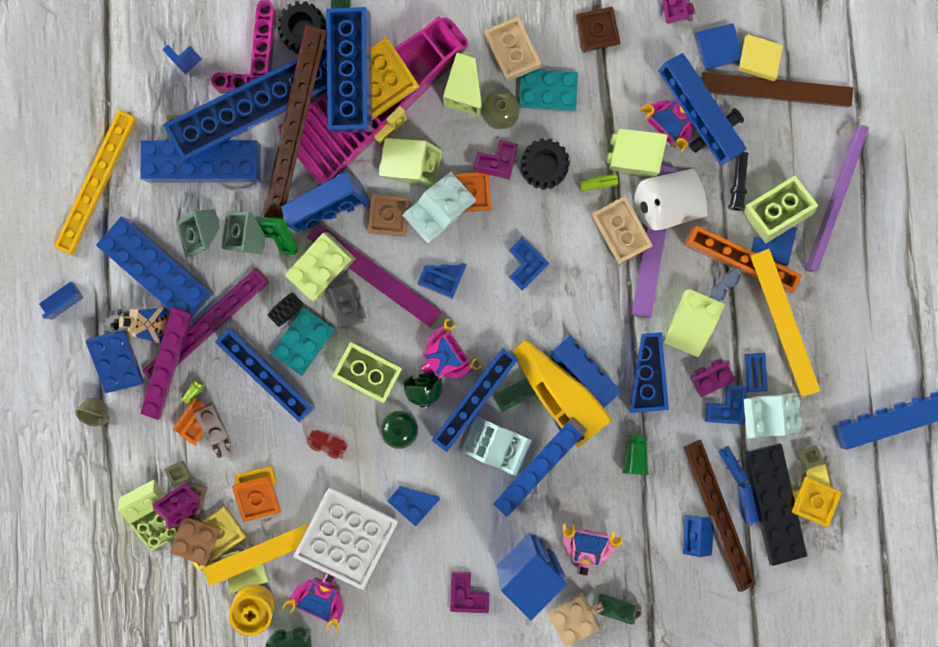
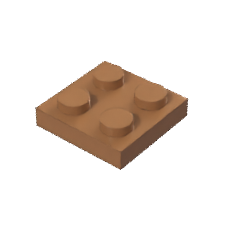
M372 194L368 233L406 237L408 221L402 215L409 209L410 198Z
M187 517L180 524L169 553L207 566L221 528L192 517Z

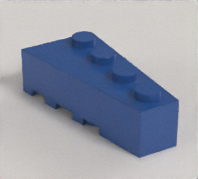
M346 171L338 174L330 181L322 183L319 187L305 192L304 195L297 199L289 201L281 208L287 226L295 232H300L320 224L322 219H334L337 217L336 214L347 210L349 213L355 211L354 207L361 204L365 207L370 205L364 186Z
M662 332L641 334L629 412L669 410Z

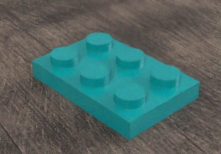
M534 70L522 75L519 95L520 108L575 112L578 72Z
M303 307L271 352V355L303 376L336 329Z

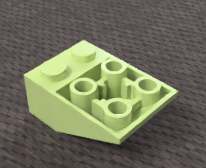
M155 480L120 497L118 511L150 551L173 540L180 526L179 524L169 530L166 527L165 520L153 510L152 505L166 496Z

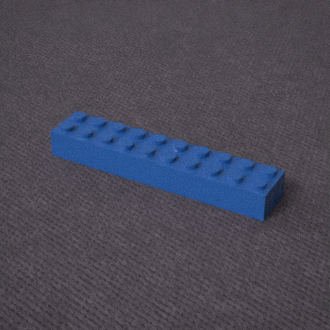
M327 44L322 49L311 99L327 92ZM298 58L164 123L163 128L182 162L184 163L285 113Z

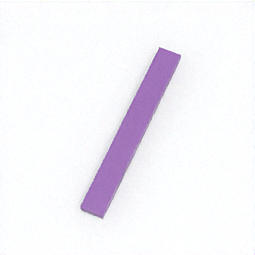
M861 125L854 131L806 265V271L814 272L820 267L868 133V126Z
M661 165L657 176L676 173L677 168ZM655 199V204L659 206L660 201ZM646 227V234L653 247L642 252L631 315L651 318L666 229L652 230Z

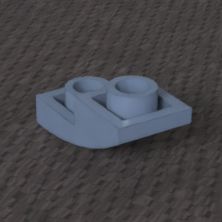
M732 269L722 277L712 291L710 298L719 302L720 300L723 301L727 293L725 287L732 288L739 283L741 278L739 274L740 269Z

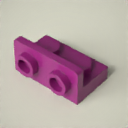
M663 0L667 24L686 19L693 21L692 15L695 14V10L690 0Z
M718 359L711 363V367L707 369L705 367L699 368L694 371L695 375L690 376L700 397H704L736 381L729 367V360Z
M184 483L152 506L153 510L165 520L166 527L170 530L200 509L199 495Z

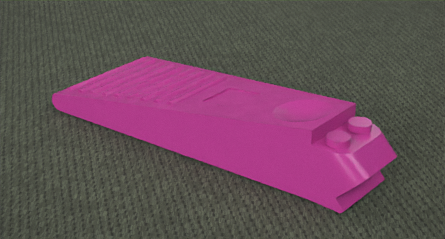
M438 16L421 31L395 47L420 87L373 119L372 132L333 133L328 130L327 93L309 105L297 158L318 185L330 181L343 172L375 141L374 136L387 124L386 119L399 106L406 111L451 68L450 65L454 63L456 53L461 54L465 51L469 44L468 40L451 19ZM283 123L277 127V130L280 132L279 135H281Z

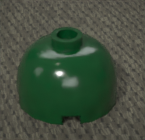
M419 374L420 378L413 379V376L406 378L403 382L404 391L411 403L419 405L421 408H427L440 398L442 378L439 379L435 374Z
M394 411L383 419L380 434L388 446L394 449H404L416 440L418 424L410 413Z

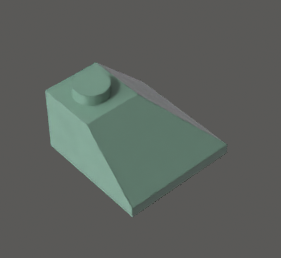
M215 209L194 211L176 222L186 259L210 247L220 228Z
M227 212L222 249L263 254L265 234L253 213Z

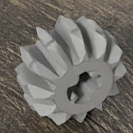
M117 309L116 312L113 310L109 311L110 317L104 316L107 323H102L103 327H107L103 333L108 334L125 329L128 336V328L117 327V323H119L121 316L129 317V311L125 310L123 312L122 309Z

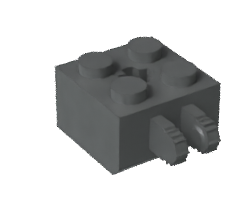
M347 284L328 290L331 295L338 328H346L364 323L363 318H366L364 307L359 305L358 300L361 299V295L357 287Z

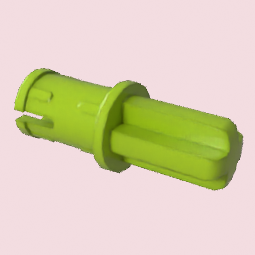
M617 174L601 177L596 175L594 178L579 180L581 192L593 189L601 190L604 187L618 185Z

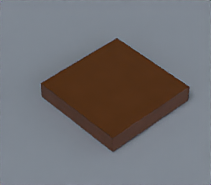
M613 6L575 15L583 53L621 44Z

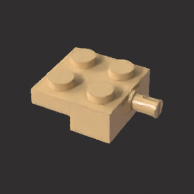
M580 592L566 599L564 603L548 610L547 615L564 645L568 647L600 631L601 625L595 614L603 611L604 606L600 602L590 607L585 596Z

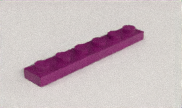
M175 306L172 307L140 414L156 420L161 418L193 313Z

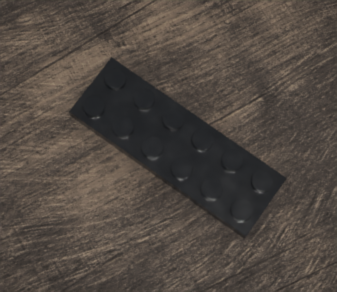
M777 443L744 452L769 565L776 566L807 557L799 517L792 513L795 499L782 444Z

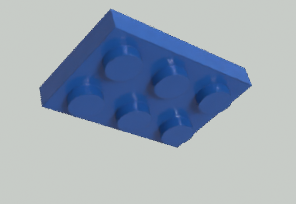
M125 329L88 338L85 341L105 394L143 384L144 380Z

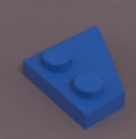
M467 264L424 266L417 285L453 299Z

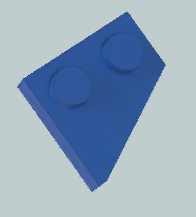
M400 486L387 502L416 527L440 500V497Z

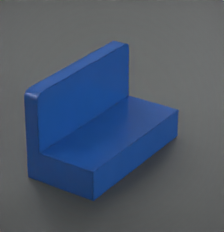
M169 45L162 49L184 74L202 60L191 46L180 55Z
M69 282L39 303L45 312L42 315L44 319L53 320L84 298L73 282Z
M751 482L737 485L745 523L754 526L755 522H759Z
M685 515L683 554L696 557L712 555L714 527L710 517Z

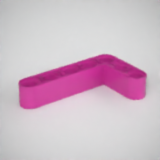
M261 0L256 6L250 75L215 73L211 78V84L219 93L226 94L236 89L240 81H244L246 84L272 71L277 13L270 1ZM264 9H271L268 14H262ZM269 27L266 33H261L262 28ZM261 46H267L266 51L259 52ZM259 65H266L263 71H257ZM225 80L224 86L218 87V82Z

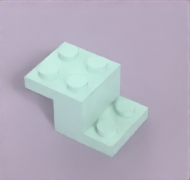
M450 172L426 190L419 201L404 212L402 216L429 244L450 227L461 213L473 205L476 199Z
M797 393L757 396L744 399L747 438L788 435L801 431L802 419L799 417L800 400L797 397Z
M475 416L461 451L482 463L500 468L518 477L532 440L510 429Z

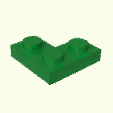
M255 218L265 237L274 239L280 254L295 255L299 251L284 219Z

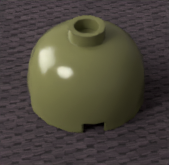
M499 90L493 92L483 103V118L488 126L494 129H508L519 118V102L508 91Z

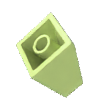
M467 52L456 53L443 95L444 106L480 117L482 104L476 59Z
M618 129L616 134L612 135L610 145H613L612 153H608L606 161L609 164L608 169L644 178L657 176L660 172L668 135Z
M385 138L384 145L382 146L383 154L379 165V176L387 180L432 187L438 181L443 150L427 141Z

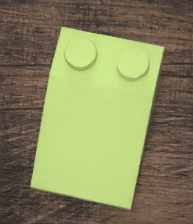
M691 289L685 290L663 343L699 358L720 318L725 304Z

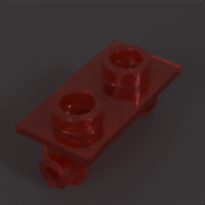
M312 430L311 438L308 437L307 445L312 450L317 452L321 450L326 452L331 458L343 459V451H346L348 446L344 440L333 436L331 441L327 442L329 434L319 430Z

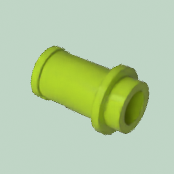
M196 379L194 382H190L191 386L181 396V399L189 405L200 392L204 391V384Z

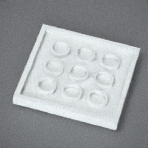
M329 486L293 557L363 590L398 523V519Z

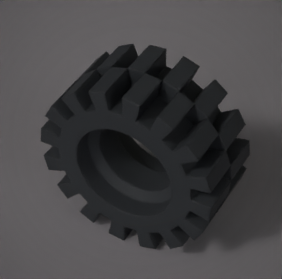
M291 292L270 310L268 317L280 327L290 320L302 308L304 303Z

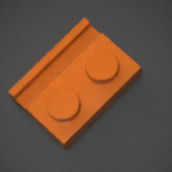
M197 398L192 401L172 429L194 446L199 443L204 433L193 411L206 406Z

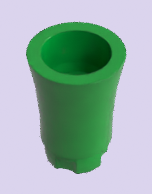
M628 435L622 473L649 475L647 436Z

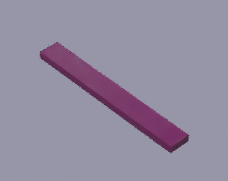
M321 224L313 228L307 237L310 241L314 243L322 233L329 232L356 258L348 267L350 270L431 328L441 314V311Z
M257 268L250 272L187 330L177 366L269 283ZM156 359L142 371L149 379H151Z

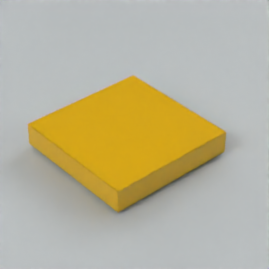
M805 477L792 513L829 528L842 492L814 479Z

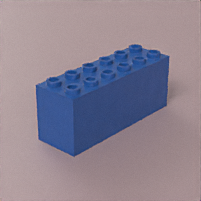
M528 533L497 565L501 592L532 621L567 583L565 581L566 575L562 570L557 555L550 548L546 550L543 541L536 534L532 536Z

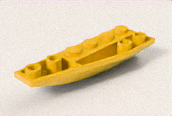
M527 339L513 350L530 385L558 425L563 428L574 417L587 429L585 434L576 442L577 448L613 420L586 387Z

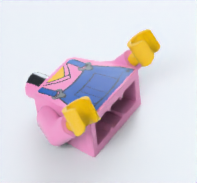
M563 524L562 544L571 560L579 563L578 574L589 575L590 565L599 567L601 563L605 562L613 554L617 546L622 544L623 535L615 538V532L611 533L610 539L606 533L575 528L574 524H572V528L567 529L566 524Z

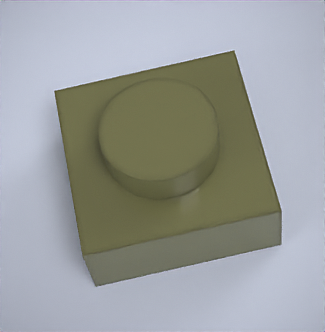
M817 445L797 452L805 471L825 463Z
M183 460L164 469L171 486L191 478Z

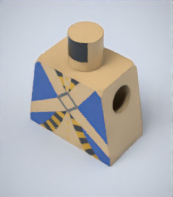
M168 308L131 309L129 317H120L119 327L128 328L129 337L161 344L166 329Z

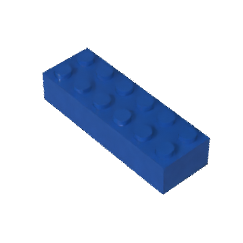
M366 7L326 9L328 130L333 133L372 132L371 13Z
M141 140L140 179L147 183L261 182V144L257 140H228L183 163L171 140Z
M121 216L96 244L99 249L168 309L171 310L175 306L193 313L191 319L214 294L132 221Z

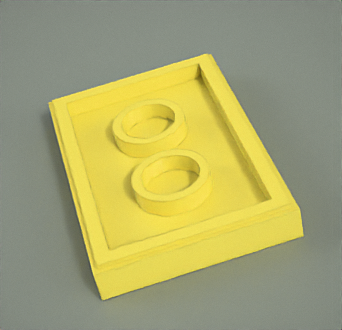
M223 506L202 521L221 528L208 564L247 537L226 506ZM192 561L198 571L205 567Z

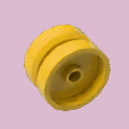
M252 584L241 588L236 593L229 610V622L237 632L253 636L264 632L268 628L275 609V598L271 591L264 586Z

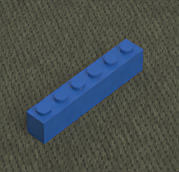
M684 53L666 61L658 70L659 74L720 166L738 157L747 148L702 82L700 76L692 67L690 61Z
M227 328L215 341L225 353L298 422H302L316 408L233 328Z
M502 348L431 441L448 452L518 359Z
M938 391L931 392L929 397L918 396L912 398V402L909 403L899 402L893 404L894 407L887 409V407L875 410L876 413L871 415L869 413L860 414L857 416L858 419L852 421L850 419L839 421V425L833 427L840 448L848 450L938 422Z
M572 417L497 498L493 505L508 517L585 434L587 429Z

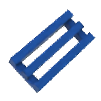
M765 353L745 354L747 392L768 391ZM751 357L753 359L754 388H752ZM757 357H760L762 387H759Z

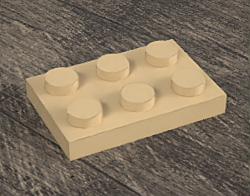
M519 16L484 30L486 40L506 82L541 68V62Z
M626 196L591 214L618 265L653 247Z

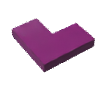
M500 140L496 156L477 151L473 171L510 180L518 144Z
M452 572L450 612L489 613V592H470L471 572Z

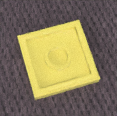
M747 34L744 39L739 71L775 81L778 75L783 45Z

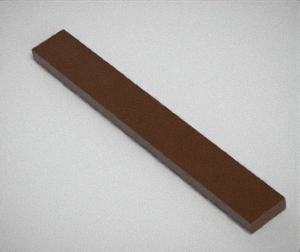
M701 73V80L711 94L839 107L852 106L853 87L777 79L771 81L757 77Z
M696 440L683 448L738 592H743L755 585L756 582L702 440Z

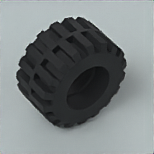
M295 1L293 6L291 3L288 4V9L283 8L281 11L283 15L278 16L279 23H277L279 36L290 51L293 50L296 54L300 52L303 36H296L292 33L293 27L297 22L308 20L313 23V27L327 31L323 14L319 8L316 9L314 4L308 5L307 1H303L302 4L299 1Z
M542 138L538 142L535 140L531 145H528L521 159L523 178L527 180L529 185H534L536 189L538 187L542 188V190H546V188L552 189L554 186H558L568 173L570 165L568 160L569 154L565 152L566 148L564 146L561 147L558 141L555 143L549 138L548 140ZM543 154L551 156L556 163L554 172L551 174L539 173L534 167V160L537 156Z

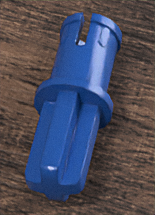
M724 447L728 455L725 454L723 449L719 450L718 453L727 465L726 469L730 470L738 484L745 482L747 476L739 464L740 461L735 458L730 447Z

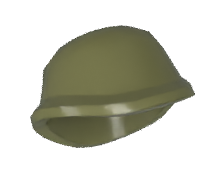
M96 398L85 399L75 410L77 419L88 426H101L110 420L107 405Z

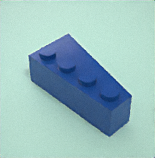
M567 335L550 351L553 354L551 358L558 365L562 363L566 368L565 371L586 387L600 405L605 408L621 391L604 372L600 371L599 366L591 358L587 357L584 349L578 344L575 345L573 342L575 339L571 335Z

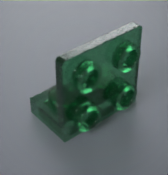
M297 627L293 631L288 632L285 629L276 630L271 634L265 645L266 647H312L310 629H305V627Z

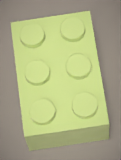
M793 176L746 205L743 214L763 241L768 243L813 215L818 204L798 178Z
M329 232L321 234L285 276L314 302L322 297L356 258Z
M350 342L332 377L385 403L403 368L354 342Z

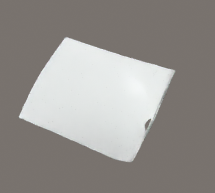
M694 168L648 178L641 181L637 187L634 198L636 214L641 222L652 230H662L708 216L705 191ZM655 199L660 201L659 206L655 204ZM643 201L648 205L647 213L641 211L640 205Z

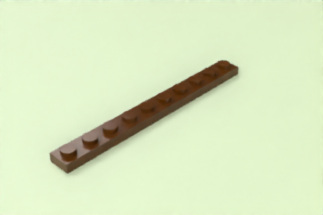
M305 25L262 214L266 218L283 219L284 214L281 207L287 203L327 31Z

